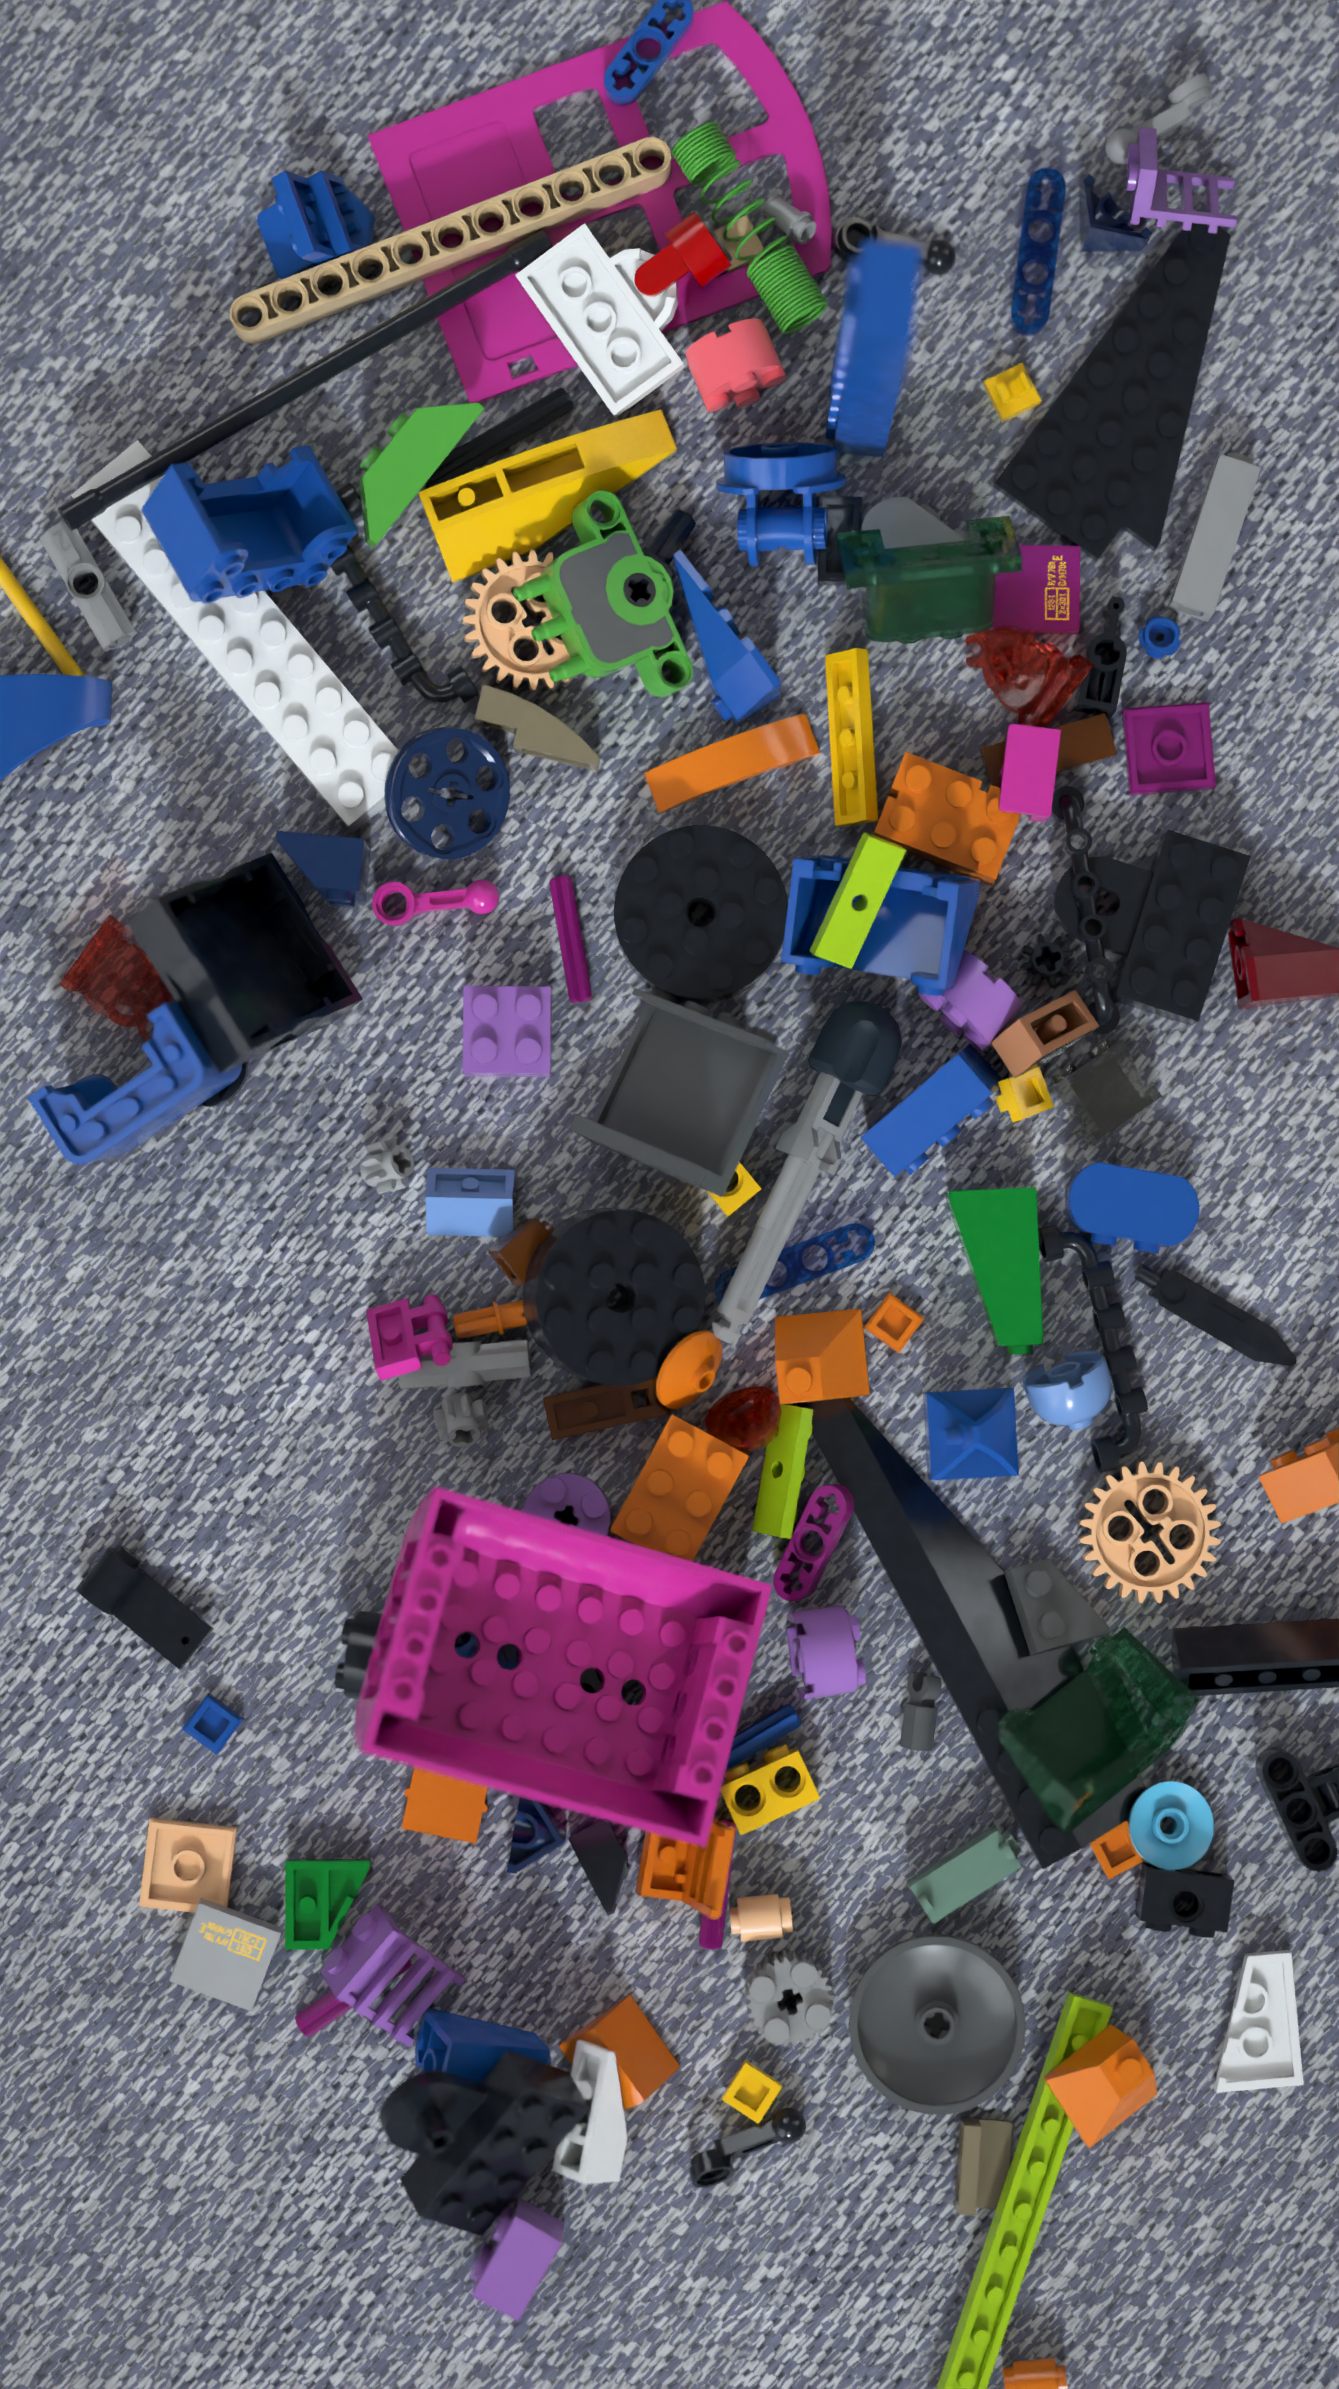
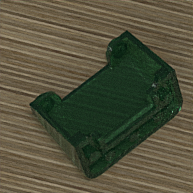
M1125 1627L1113 1637L1109 1634L1102 1636L1090 1650L1093 1657L1088 1668L1035 1711H1032L1029 1707L1020 1711L1015 1707L998 1724V1727L1001 1729L998 1740L1051 1821L1064 1834H1068L1077 1828L1168 1752L1186 1731L1200 1701Z

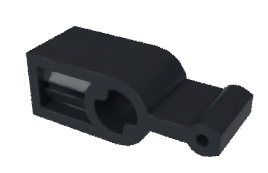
M1112 596L1103 611V618L1106 620L1104 632L1096 636L1086 649L1073 711L1093 715L1105 713L1106 717L1112 718L1116 712L1127 656V648L1124 641L1115 635L1118 618L1125 608L1123 598ZM1100 647L1108 648V654L1110 657L1115 658V663L1111 665L1101 664V656L1095 654V649ZM1101 679L1100 688H1099V694H1098V699H1097V701H1096V696H1097V691H1098V686H1099V680Z

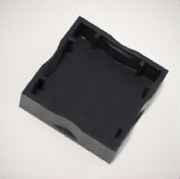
M273 853L235 866L216 879L196 881L157 896L127 922L220 1073L332 1024L363 1000L334 951L313 925L304 903Z

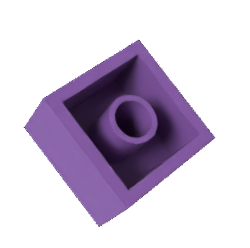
M463 986L464 1076L551 1077V986Z
M520 2197L516 2200L513 2208L507 2206L497 2218L493 2226L495 2230L491 2236L494 2242L491 2246L485 2243L482 2245L471 2267L473 2270L469 2276L470 2279L474 2280L472 2296L516 2321H519L561 2246L564 2222Z

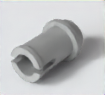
M779 194L772 195L762 208L764 211L762 217L765 220L770 217H777L773 224L786 233V236H788L787 240L793 244L807 243L816 231V223L813 221L812 214L807 211H799Z

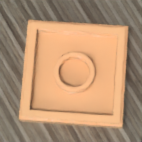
M151 1817L149 1819L139 1906L195 1913L200 1899L203 1898L228 1908L238 1827Z

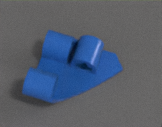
M17 674L0 676V781L18 766L54 743L88 727L110 724L112 683L105 679L72 675Z

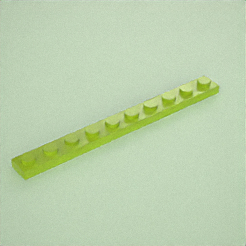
M1072 1992L1067 1994L936 2389H987L1074 2128L1043 2077L1107 2028L1113 2007L1105 2002Z

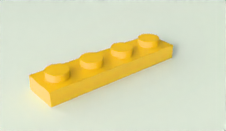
M853 648L825 655L835 826L851 827L878 821L868 649Z

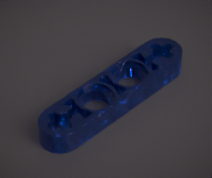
M1041 168L1035 171L1029 179L1025 193L1009 317L1013 330L1026 337L1041 333L1050 315L1066 193V181L1063 175L1052 168ZM1043 180L1051 181V188L1057 190V192L1051 193L1047 210L1031 211L1030 207L1039 209L1041 203V191L1034 189V187H1040ZM1051 210H1056V214H1054V213H1052V212H1050V211H1051ZM1036 221L1046 222L1052 229V237L1045 242L1034 241L1029 235L1028 227ZM1030 263L1041 264L1047 272V278L1040 284L1029 283L1023 276V268ZM1019 290L1031 295L1045 294V298L1039 295L1036 296L1034 313L1041 315V318H1035L1032 325L1025 324V318L1018 315V312H1024L1028 301V294L1020 295Z
M854 1223L782 1249L777 1261L786 1268V1279L779 1286L766 1284L759 1300L862 1262L874 1251V1235L866 1226ZM855 1231L857 1236L865 1235L867 1243L862 1246L863 1254L856 1256L853 1250H847L839 1254L844 1262L837 1265L834 1263V1252L826 1242V1239L835 1237V1244L837 1246L849 1240L848 1232ZM819 1246L824 1249L827 1254V1262L824 1268L812 1271L804 1266L802 1255L806 1248ZM737 1267L720 1274L715 1282L714 1292L720 1303L723 1298L721 1289L727 1286L726 1278L733 1276Z

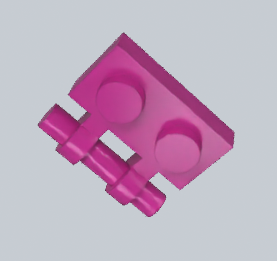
M428 1295L423 1300V1306L413 1309L408 1298L366 1310L374 1365L380 1381L422 1369L420 1357L424 1355H432L434 1363L438 1366H444L450 1362V1352L453 1349L451 1334L445 1329L448 1323L447 1310L441 1304L439 1296ZM428 1329V1332L416 1335V1330Z

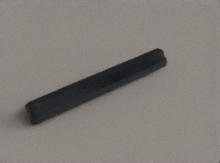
M558 388L451 451L424 486L428 489L468 473L571 412L574 406L570 396L563 388Z

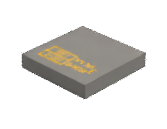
M201 1898L169 1981L252 2011L283 1928Z

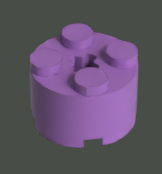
M964 950L952 989L944 990L943 996L918 993V995L933 1010L938 1011L940 1009L944 1013L939 1018V1021L952 1034L958 1037L964 1032L963 1036L968 1043L982 1053L1018 1015L1023 1004L1014 991L1000 977L996 980L986 971L989 967L972 953Z
M577 1473L552 1475L540 1482L532 1490L525 1502L524 1513L561 1523V1519L555 1517L556 1510L564 1511L566 1506L570 1505L574 1507L573 1515L579 1518V1523H571L569 1526L603 1536L608 1534L611 1523V1510L608 1499L597 1483L584 1475Z
M842 1605L788 1613L787 1619L795 1623V1627L787 1628L790 1664L793 1677L802 1676L804 1687L796 1688L802 1700L852 1693L856 1691L858 1685L866 1683L864 1663L861 1658L856 1659L854 1646L855 1641H860V1628L856 1615H849Z

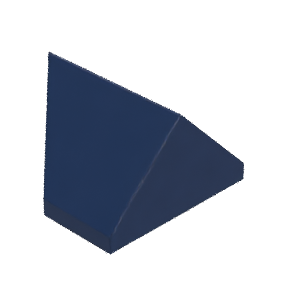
M1089 174L1083 180L1079 191L1081 252L1142 251L1148 244L1152 232L1147 227L1141 233L1135 232L1126 223L1130 219V213L1119 208L1109 192L1100 199L1092 191L1096 180Z
M520 1796L507 1873L516 1874L565 1844L567 1832L546 1803Z

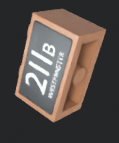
M1074 990L1018 1019L995 1038L991 1044L1015 1079L1070 1050L1099 1027L1077 991Z

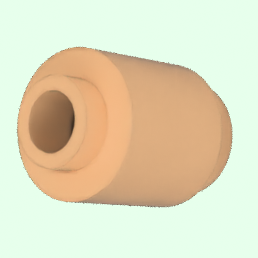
M778 1894L737 1898L738 1907L729 1908L732 1934L740 1933L741 1942L783 1938V1933L793 1932L790 1897L779 1898Z

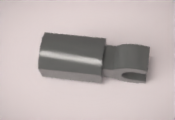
M910 1672L907 1683L910 1701L905 1703L900 1746L910 1750L932 1751L938 1707L934 1706L941 1691V1677L927 1676V1673Z

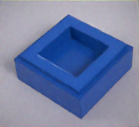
M208 1693L182 1730L217 1755L244 1718Z

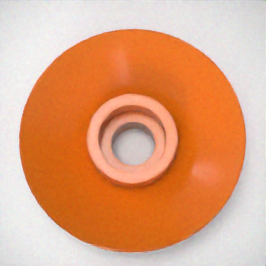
M707 1330L694 1332L682 1339L666 1357L657 1377L656 1394L660 1403L667 1408L680 1409L688 1406L713 1384L723 1355L721 1340L715 1337L714 1333Z

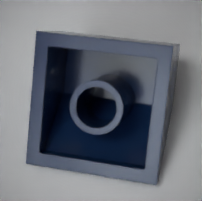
M276 831V840L320 895L329 901V905L355 908V901L366 902L371 850L365 839Z

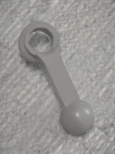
M1206 73L1196 75L1175 88L1168 95L1171 102L1169 109L1132 130L1118 129L1112 132L1107 138L1105 145L1108 157L1115 163L1125 164L1128 144L1137 142L1139 127L1156 129L1158 138L1188 122V117L1192 115L1191 110L1202 105L1212 96L1210 91L1212 84Z

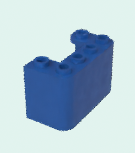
M310 445L292 448L289 452L292 460L286 465L276 468L273 462L266 463L256 477L203 484L189 462L170 466L141 510L191 601L210 604L220 598L230 596L244 598L259 591L271 590L272 592H279L288 586L300 584L313 586L325 579L328 574L327 570L336 558L346 552L347 544L357 533L358 529Z
M175 1001L164 1003L147 1015L151 1023H154V1032L151 1040L142 1045V1048L153 1066L119 1089L109 1077L102 1074H92L69 1086L54 1088L52 1085L43 1086L27 1097L61 1154L74 1164H86L132 1151L234 1082L240 1075L242 1064L220 1073Z

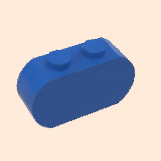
M1096 1162L1076 1173L1071 1179L1065 1194V1207L1070 1221L1080 1232L1091 1234L1090 1242L1116 1246L1117 1239L1134 1241V1250L1159 1254L1160 1246H1173L1186 1239L1194 1230L1199 1218L1198 1196L1193 1186L1184 1177Z

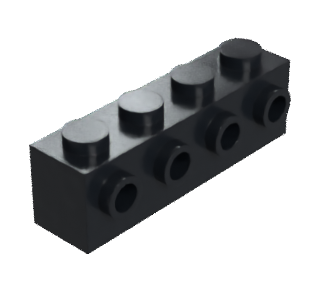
M1339 1618L1173 1628L1171 1659L1178 1696L1189 1697L1339 1687Z

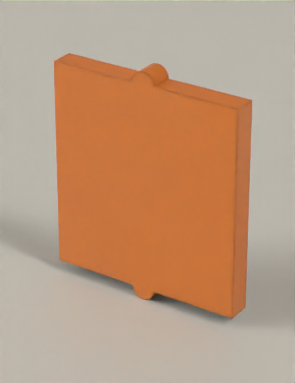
M414 1767L410 1788H407L404 1792L408 1798L401 1828L476 1844L482 1813L488 1810V1806L485 1804L488 1787Z

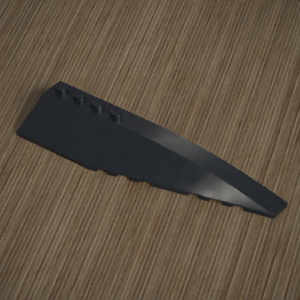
M849 1397L797 1403L798 1407L813 1409L812 1434L838 1483L845 1486L851 1492L854 1499L853 1512L1041 1868L1045 1869L1079 1851L1129 1819L1135 1800L1146 1790V1787L1073 1648L1068 1645L1030 1655L1004 1570Z

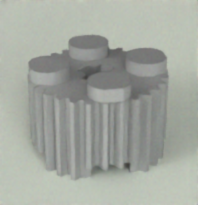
M782 1950L781 1955H778L776 1951L773 1952L772 1958L766 1955L764 1957L765 1962L757 1964L758 1970L751 1971L752 1978H748V1987L745 1988L746 2008L753 2027L757 2026L758 2033H764L765 2039L775 2045L783 2044V2046H787L788 2042H791L793 2046H796L797 2041L806 2044L807 2038L814 2040L815 2033L821 2034L822 2030L827 2028L832 2018L831 2009H834V1994L826 1970L821 1968L819 1962L815 1964L812 1957L806 1959L805 1953L796 1956L795 1951L787 1954L786 1950ZM792 1989L793 1995L800 1993L801 1997L796 1999V2004L793 2006H786V2003L781 2005L778 2001L783 1999L782 1991Z

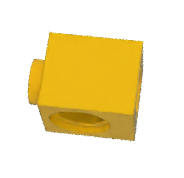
M740 1162L735 1170L738 1183L732 1191L725 1192L723 1198L706 1191L727 1218L761 1191V1187Z

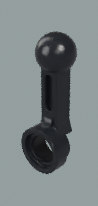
M860 217L844 219L834 229L832 234V246L835 253L842 260L850 263L851 256H860L862 248L853 247L848 242L846 237L848 228L860 230L865 237V241L921 246L919 263L923 264L925 269L932 274L940 275L947 273L952 269L956 260L954 248L944 240H934L928 243L884 231L876 225L871 226L870 223Z
M783 2108L770 2121L731 2136L714 2140L716 2149L701 2152L690 2161L689 2175L693 2186L704 2188L726 2181L734 2174L733 2162L738 2157L777 2142L792 2144L799 2141L806 2131L804 2116L794 2108Z

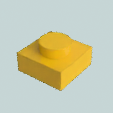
M744 2060L721 2098L724 2102L759 2124L781 2090L782 2083L752 2063Z

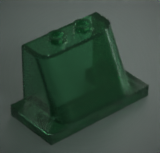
M1010 516L966 520L968 540L887 549L884 548L880 529L836 533L837 550L846 589L861 588L863 626L866 637L876 642L898 641L910 644L920 639L935 637L957 639L965 634L981 633L990 629L994 624L997 574L1023 571L1022 553Z

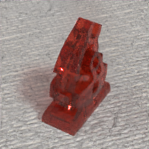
M1003 625L996 629L982 631L966 637V645L977 643L982 649L980 658L978 656L966 657V665L973 668H982L984 680L996 698L1008 710L1018 714V725L1047 728L1094 666L1093 663L1080 654L1065 658L1063 653L1051 642L1042 644L1035 640L1034 630Z
M109 915L58 985L73 995L82 994L87 1004L94 1011L109 1017L114 1023L124 1027L137 1026L140 1036L145 1041L150 1040L151 1035L147 1031V1026L151 1021L147 1015L164 1003L172 1002L173 996L153 964L145 956V951L136 944L131 945L125 940L128 929L113 916ZM120 1006L131 1009L134 1015H124L117 1009Z

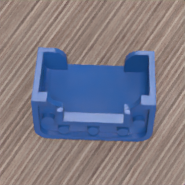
M830 855L794 858L781 962L794 964L795 972L820 975L821 968L834 966L850 969L815 956L809 950L851 858ZM899 866L852 970L910 979V983L918 985V993L943 996L944 990L954 987L978 902L981 880ZM860 895L855 896L852 903L857 902Z

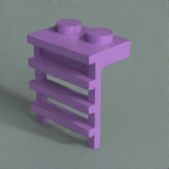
M1139 127L1137 142L1128 144L1125 169L1128 170L1126 190L1130 191V224L1139 225L1140 217L1156 219V227L1165 228L1166 220L1182 222V230L1191 231L1192 223L1207 224L1208 233L1216 234L1218 226L1235 228L1237 216L1219 214L1218 188L1233 190L1234 178L1158 169L1157 131L1153 128ZM1167 182L1181 184V209L1168 208ZM1192 185L1206 187L1207 212L1193 210Z
M378 1904L368 1914L359 1918L351 1935L339 1948L334 1949L328 1955L324 1967L320 1970L338 2000L349 2004L359 2015L366 2016L379 2029L383 2028L395 2040L403 2042L408 2047L415 2040L407 2032L452 1980L461 1986L466 1980L456 1970L401 1932L392 1916ZM416 1954L419 1957L380 2005L375 2010L371 2008L370 2005L410 1957ZM434 1967L438 1970L394 2023L388 2020L430 1969Z

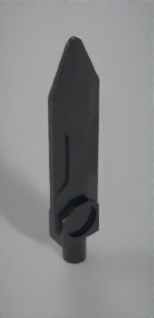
M1144 1264L1136 1272L1134 1279L1152 1289L1149 1296L1157 1300L1159 1306L1253 1361L1287 1366L1296 1364V1357L1274 1328L1179 1272L1173 1273L1168 1269H1163L1160 1274Z

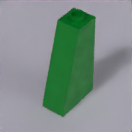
M1036 1187L946 1192V1202L995 1345L1007 1346V1355L1033 1354V1345L1043 1344Z

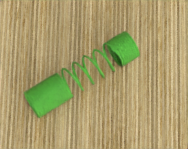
M707 122L689 131L672 148V155H674V159L678 162V166L685 173L689 184H706L701 191L700 202L704 204L717 203L711 215L712 221L716 223L729 222L723 233L724 240L729 242L741 241L735 251V258L741 261L753 259L747 269V277L752 282V286H755L754 289L759 293L761 300L764 301L763 304H766L770 315H773L772 318L775 319L777 326L782 330L781 333L789 334L803 328L827 309L829 301H826L824 294H821L822 290H819L820 287L817 286L815 279L810 275L811 272H808L804 261H801L802 258L799 257L794 246L788 245L775 250L787 241L788 236L778 238L757 255L739 256V251L744 243L754 233L758 234L771 226L777 217L766 219L746 236L728 238L727 232L738 218L747 215L761 206L765 198L754 200L735 216L725 219L715 218L719 207L727 199L747 189L752 184L753 179L741 182L721 198L705 200L704 193L714 181L737 169L742 160H735L736 152L717 122ZM775 250L774 252L770 253L769 255L761 259L758 263H756L763 255Z

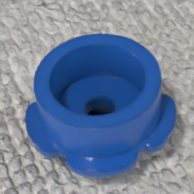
M1155 616L1148 619L1146 626L1140 629L1138 639L1140 645L1145 647L1147 655L1152 658L1161 659L1164 655L1171 656L1178 650L1181 643L1179 640L1181 631L1173 620L1162 616ZM1162 634L1164 636V640L1158 641L1156 639V635Z

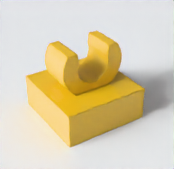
M1023 362L985 380L983 383L1002 423L1040 405L1042 401Z
M1036 1067L1015 1079L1012 1076L998 1082L1002 1094L995 1096V1100L1000 1113L1008 1110L1012 1122L1028 1118L1054 1107L1040 1067Z

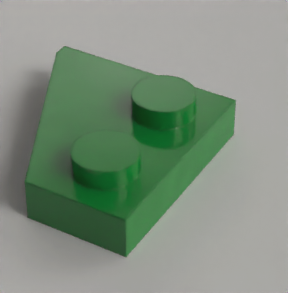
M287 1859L285 1861V1950H329L371 1866V1859Z

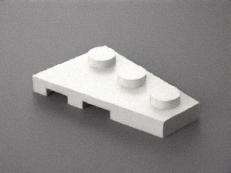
M1289 1950L1247 1953L1242 1964L1214 2090L1218 2093L1304 2085L1292 1954Z

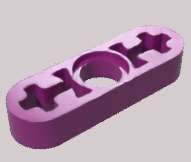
M830 1484L821 1486L813 1492L773 1577L774 1588L777 1594L784 1600L798 1601L805 1599L816 1590L854 1509L853 1496L845 1486ZM836 1495L835 1504L840 1507L839 1511L829 1513L824 1523L815 1522L814 1518L816 1520L824 1518L829 1509V1505L824 1502V1499ZM810 1530L818 1532L823 1539V1548L818 1555L809 1553L804 1545V1537ZM803 1562L813 1564V1567L811 1565L803 1567L799 1574L798 1580L803 1583V1587L791 1589L793 1581L788 1578V1574L798 1572Z

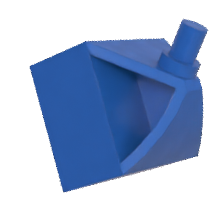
M1014 1388L923 1392L927 1473L929 1480L1019 1476Z

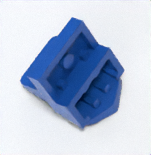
M321 170L308 178L288 171H284L271 178L277 193L275 195L276 203L259 213L257 223L278 278L285 279L372 245L375 215L354 192L346 188L342 177Z

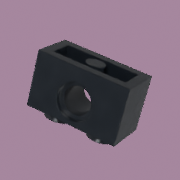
M1142 1862L1135 1915L1140 1921H1146L1145 1928L1156 1931L1171 1932L1172 1925L1189 1927L1188 1933L1199 1937L1214 1938L1215 1931L1228 1933L1234 1879L1228 1874L1186 1868L1166 1870ZM1182 1891L1192 1892L1194 1895L1193 1906L1185 1912L1175 1911L1173 1908L1175 1896Z

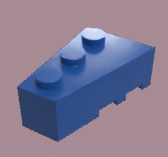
M968 1045L860 1138L894 1177L904 1169L911 1175L930 1159L925 1153L930 1146L937 1141L943 1148L962 1131L957 1123L968 1114L977 1119L995 1103L990 1098V1095L999 1088L998 1082L1003 1079L979 1051L972 1045Z

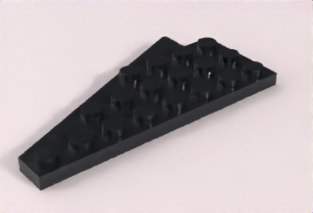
M1192 223L1191 231H1180L993 485L994 488L1072 545L1080 546V550L1096 562L1122 528L1153 551L1160 544L1231 237L1229 233L1219 226L1217 234L1208 233V225Z

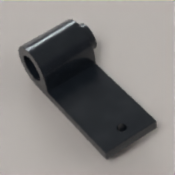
M123 1545L118 1550L108 1547L78 1585L77 1591L99 1610L106 1614L114 1615L181 1670L214 1628L138 1566L142 1560L134 1552Z

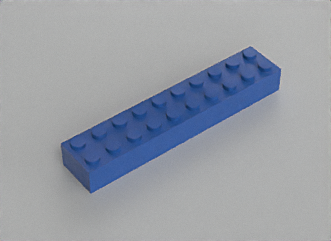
M863 240L861 255L851 256L839 335L837 337V346L831 371L829 397L831 399L825 439L833 440V446L837 448V453L873 457L884 456L912 342L921 246Z

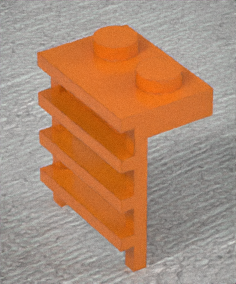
M713 1818L706 1847L646 1831L635 1893L645 1897L682 1901L705 1916L718 1919L721 1917L736 1828L729 1827L726 1823L718 1822L717 1818Z

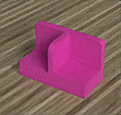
M1018 724L1009 725L1004 762L999 774L1002 777L998 805L1000 811L1029 815L1028 821L1044 823L1051 817L1061 730Z

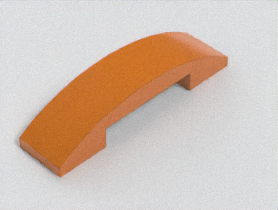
M804 713L712 743L645 772L644 775L660 814L698 800L700 796L778 767L782 769L820 754V751Z

